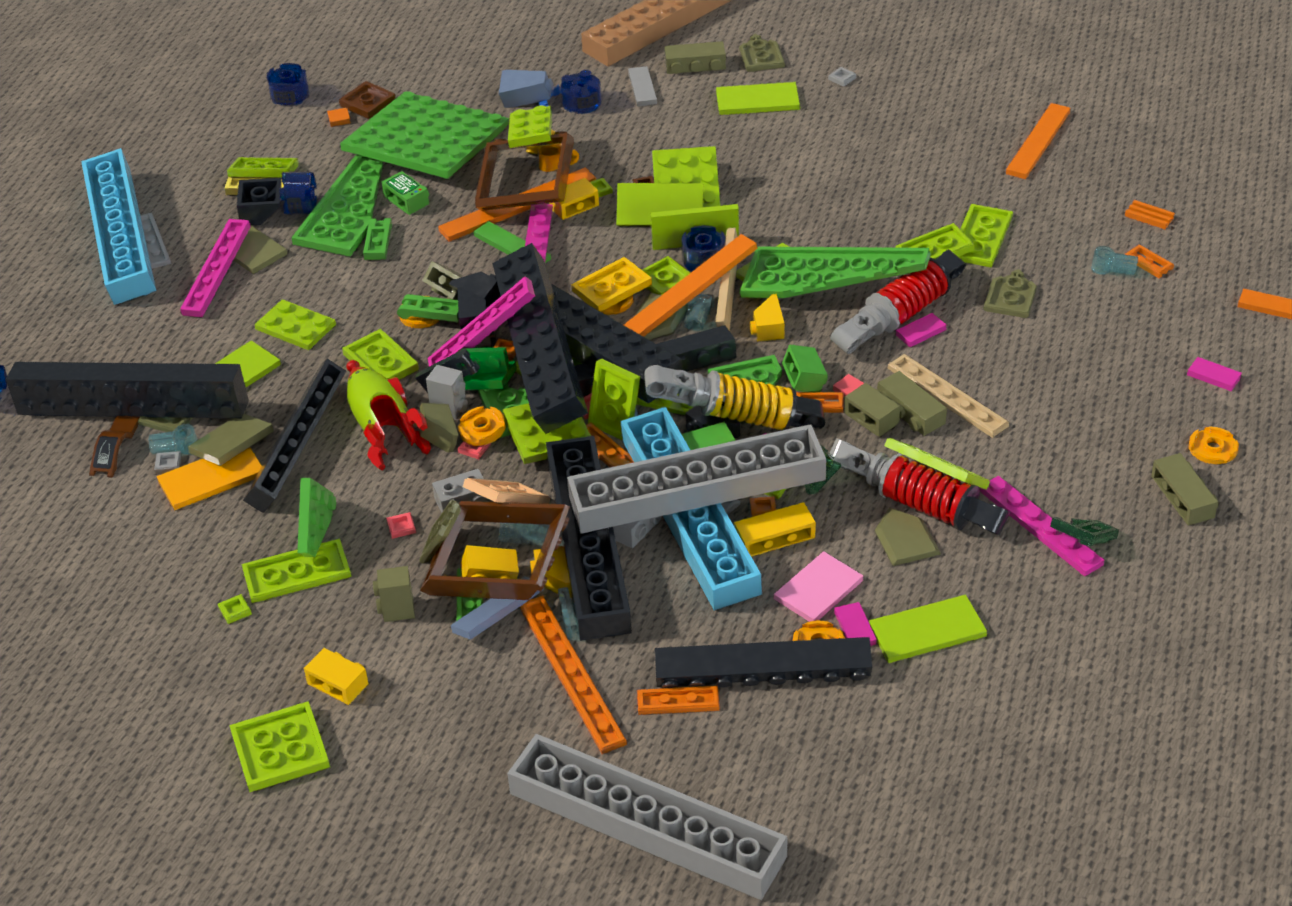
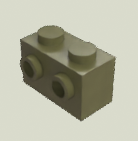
M431 261L422 281L432 286L431 290L435 293L447 295L446 299L458 300V295L449 283L464 276L447 266Z
M864 383L845 396V414L878 437L900 422V405L867 383Z
M408 566L377 570V581H373L374 596L380 597L376 599L378 614H383L384 622L415 618L414 599Z

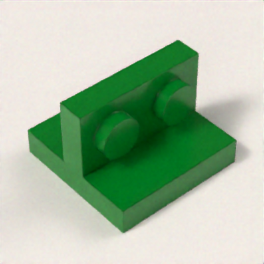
M506 347L463 348L471 354L470 358L472 361H476L480 365L478 372L463 377L465 390L503 389L517 370L516 361L508 360Z

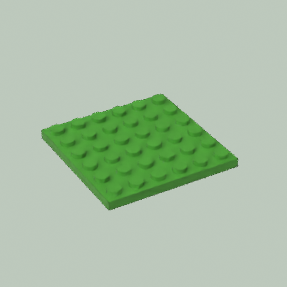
M404 92L340 143L341 150L448 179L482 150L488 142H491L509 124V118L502 117L499 114L483 112L480 109L467 108L464 105L451 104L445 100L432 99L429 96L416 95L413 92Z

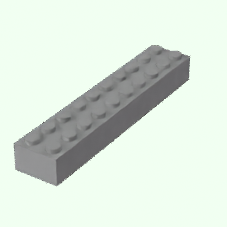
M806 425L567 477L569 498L580 533H586L826 480V457L812 425Z
M535 734L507 773L511 795L759 900L763 899L787 858V836L539 734Z

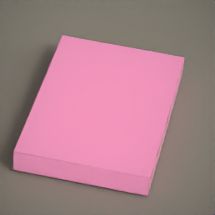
M823 551L774 593V600L807 621H816L821 619L863 581V575Z

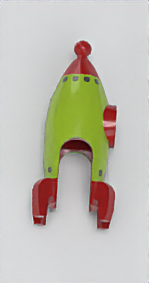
M350 360L346 365L347 370L350 372L347 382V399L354 417L364 431L365 437L372 444L368 450L370 461L382 471L386 468L382 459L383 453L388 455V451L384 446L385 434L381 428L384 425L396 426L411 446L414 443L417 444L422 453L427 455L431 450L430 443L420 436L419 431H415L413 425L416 423L419 429L424 431L428 428L427 422L423 414L417 409H407L405 392L398 378L387 379L372 369L360 367L358 361Z

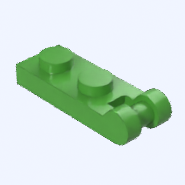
M384 218V220L369 219L363 251L364 260H386L392 229L391 218Z
M407 294L404 296L397 314L403 319L412 316L458 322V300Z

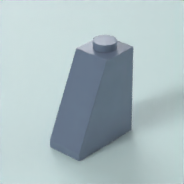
M502 70L499 95L504 108H513L551 99L554 85L552 79L548 78L546 71Z

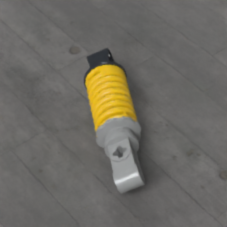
M659 365L650 366L644 372L646 393L650 397L667 399L676 403H685L692 407L700 406L701 412L705 416L728 417L730 420L737 419L740 422L745 420L746 423L762 424L764 427L778 429L779 431L787 430L790 426L801 427L806 425L822 429L826 423L822 403L816 399L797 396L796 390L793 387L786 388L765 384L764 382H756L755 380L748 381L746 378L730 377L728 374L723 375L714 370L707 377L702 376L700 373L693 374Z

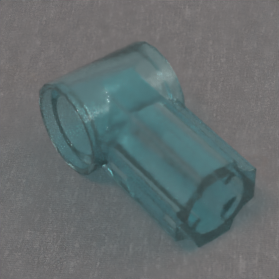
M1099 246L1094 250L1091 270L1099 275H1105L1109 272L1135 275L1138 257L1114 253L1113 249L1109 247Z
M700 293L688 302V312L684 321L685 328L698 332L704 329L707 317L711 315L710 310L714 308V295Z
M183 424L172 432L150 434L149 449L151 454L181 451L182 454L189 455L188 446L196 442L198 438L192 425Z

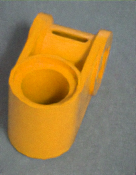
M562 143L543 146L539 149L540 170L551 172L558 169ZM575 149L572 150L570 165L577 163L579 160V153Z

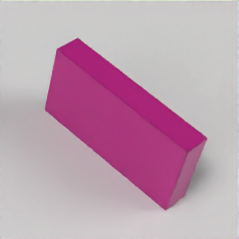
M931 313L897 329L896 336L909 347H912L945 331L947 325Z
M1197 357L1188 369L1187 375L1232 391L1240 380L1242 373Z
M860 602L834 608L835 616L845 638L870 637V646L876 645L877 639Z

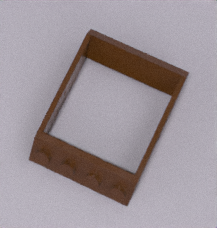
M559 131L551 135V141L509 148L507 139H496L494 142H488L475 197L476 208L486 211L564 202L574 137L566 131ZM562 143L554 190L489 197L498 151Z
M460 501L461 512L447 538L436 551L420 591L434 596L529 600L537 590L541 592L548 579L545 577V573L550 570L555 560L552 554L558 549L562 541V537L559 536L560 532L564 531L569 522V518L566 516L570 507L565 504ZM463 521L550 525L530 580L441 576Z

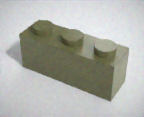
M723 41L664 46L667 74L726 69V54Z
M898 371L878 382L877 390L900 405V418L905 420L913 431H918L925 436L946 424L947 408L902 372Z
M1181 453L1154 460L1151 477L1188 526L1215 518L1218 508L1217 497L1209 491L1204 480L1199 478L1193 470L1191 463L1186 461Z

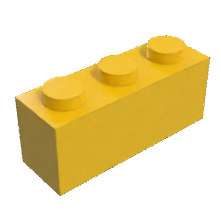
M803 502L734 522V527L752 557L815 538L816 522Z

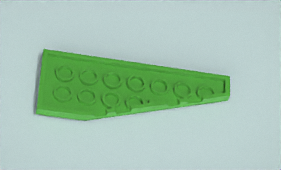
M356 154L292 236L293 245L351 257L367 235L369 219L373 216L384 162Z
M757 247L758 249L755 250L740 288V294L743 298H769L773 294H777L778 298H788L922 271L927 268L931 255L930 249Z

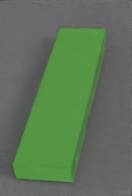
M490 221L474 231L476 238L507 255L521 247H525V240ZM549 253L546 255L545 264L551 260V254Z

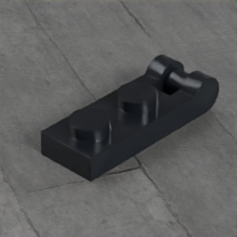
M462 349L418 372L415 379L428 393L426 379L436 365L460 370L463 377L478 372L480 365L476 361H472L470 358L471 354L466 349Z

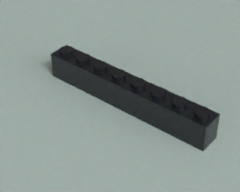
M725 325L657 343L660 347L681 358L683 371L686 372L737 358L735 338ZM582 363L575 365L583 397L592 393L595 370Z
M328 358L317 370L245 495L244 502L264 513L276 499L343 379L346 370Z
M870 637L655 648L657 687L662 686V688H678L680 685L700 687L705 686V684H716V686L723 688L731 686L732 683L743 682L745 686H755L759 684V681H770V684L773 685L784 684L786 680L810 683L813 679L823 678L826 682H835L840 677H850L851 680L860 681L866 679L867 676H871L872 673Z

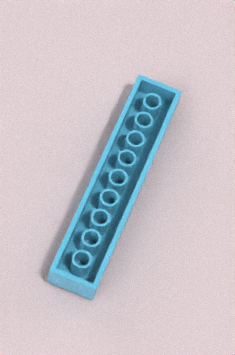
M120 148L81 161L104 283L113 304L116 305L155 292L156 286L131 171L122 149Z
M666 407L621 421L622 440L633 462L690 451ZM721 503L663 515L713 610L762 595L761 573Z

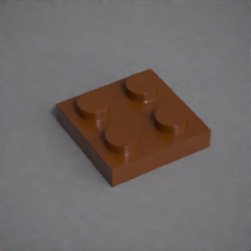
M365 81L340 98L339 104L340 107L347 108L349 111L370 119L394 101L396 97L395 93Z

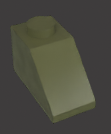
M421 403L419 411L423 414L428 428L422 431L418 427L420 436L445 452H453L459 435L449 404Z

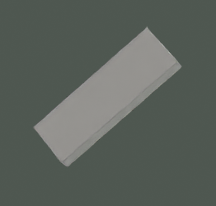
M648 67L628 68V75L637 107L657 104Z

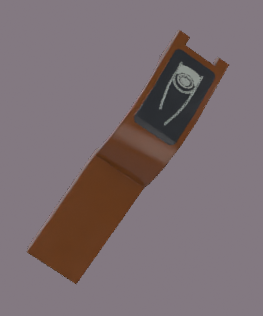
M116 416L110 430L101 432L94 446L89 476H94L96 471L108 472V478L113 477L117 469L119 447L123 439H132L139 425L138 419L140 416Z

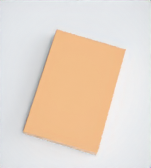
M467 478L463 484L464 488L494 502L549 504L551 499L548 495L519 482Z

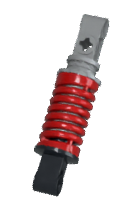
M950 249L943 252L936 259L930 257L926 270L902 274L878 292L873 293L871 297H867L866 305L859 310V313L846 323L839 325L832 333L830 339L846 354H851L857 347L874 335H880L884 331L892 333L899 325L927 307V305L938 299L939 296L947 294L951 288V280L957 278L964 271L966 263Z
M836 438L826 459L827 462L867 477V484L879 487L881 497L890 498L903 505H908L910 508L924 512L935 519H942L944 523H951L957 530H962L971 522L1000 536L1010 514L1009 511L999 506L979 500V486L968 483L962 484L959 479H953L949 475L944 476L942 472H936L935 469L927 468L926 465H919L916 461L910 462L907 457L900 453L892 458H889L887 454L882 452L875 456ZM860 461H866L864 465H859Z

